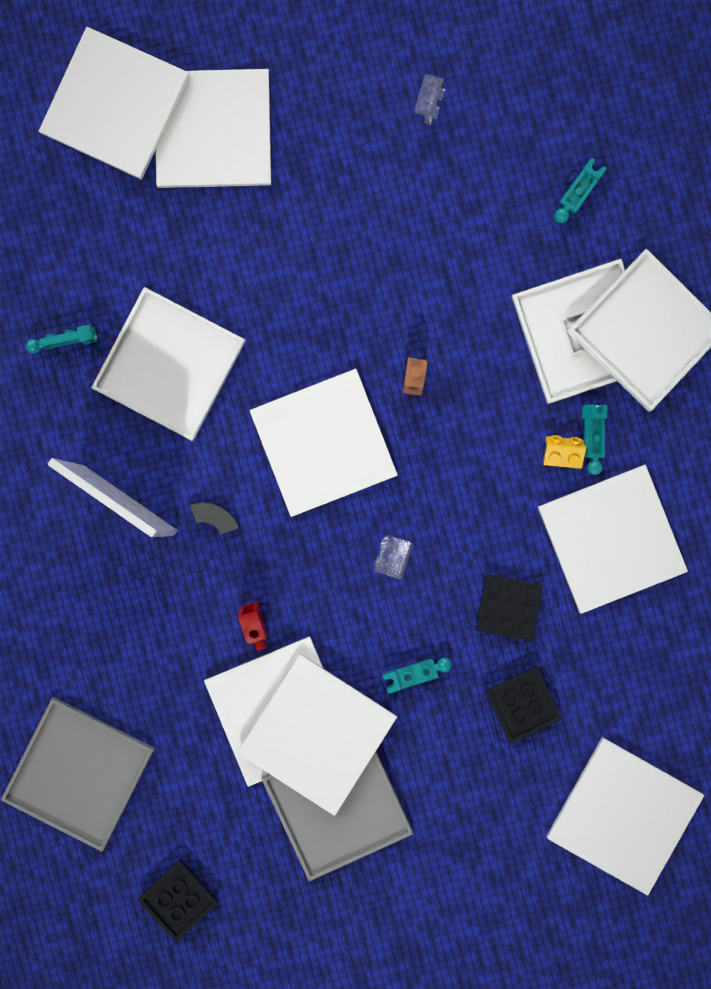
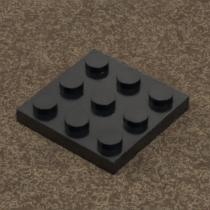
M486 574L475 630L533 642L543 585Z
M536 666L485 690L486 696L510 744L562 720Z
M182 859L176 862L137 899L175 942L181 939L219 903L215 895Z

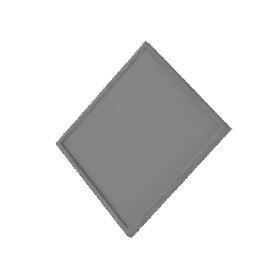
M53 697L1 801L103 852L155 748Z
M375 751L335 816L269 773L261 777L309 881L414 834L377 751Z

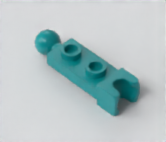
M594 158L588 161L559 202L563 208L555 211L554 218L557 223L567 222L569 211L573 214L577 212L606 171L605 166L599 171L593 170Z
M85 325L77 327V331L70 329L65 330L64 334L60 335L56 333L47 334L45 338L39 339V341L37 339H30L26 343V349L29 353L36 354L42 348L51 349L79 342L86 345L96 343L98 339L95 327Z
M583 405L582 419H585V458H591L587 469L590 474L597 475L603 468L599 458H605L607 405Z
M431 658L396 670L384 672L382 674L383 679H392L394 681L392 685L387 687V692L393 693L438 678L437 671L443 673L450 671L452 662L448 658H441L437 664H434Z

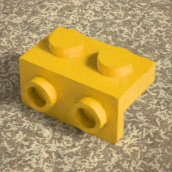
M546 436L543 465L582 469L586 452L584 440L577 437Z

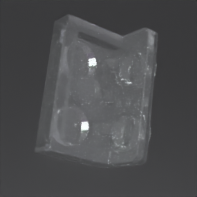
M428 74L424 76L414 112L425 115L424 123L431 125L433 118L437 119L440 107H437L438 100L442 101L445 89L442 88L444 79Z
M386 535L381 542V551L375 561L374 571L402 580L413 543Z

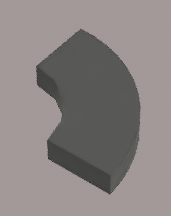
M210 503L190 505L196 523L205 522L212 524L221 535L239 528L234 517L217 505Z

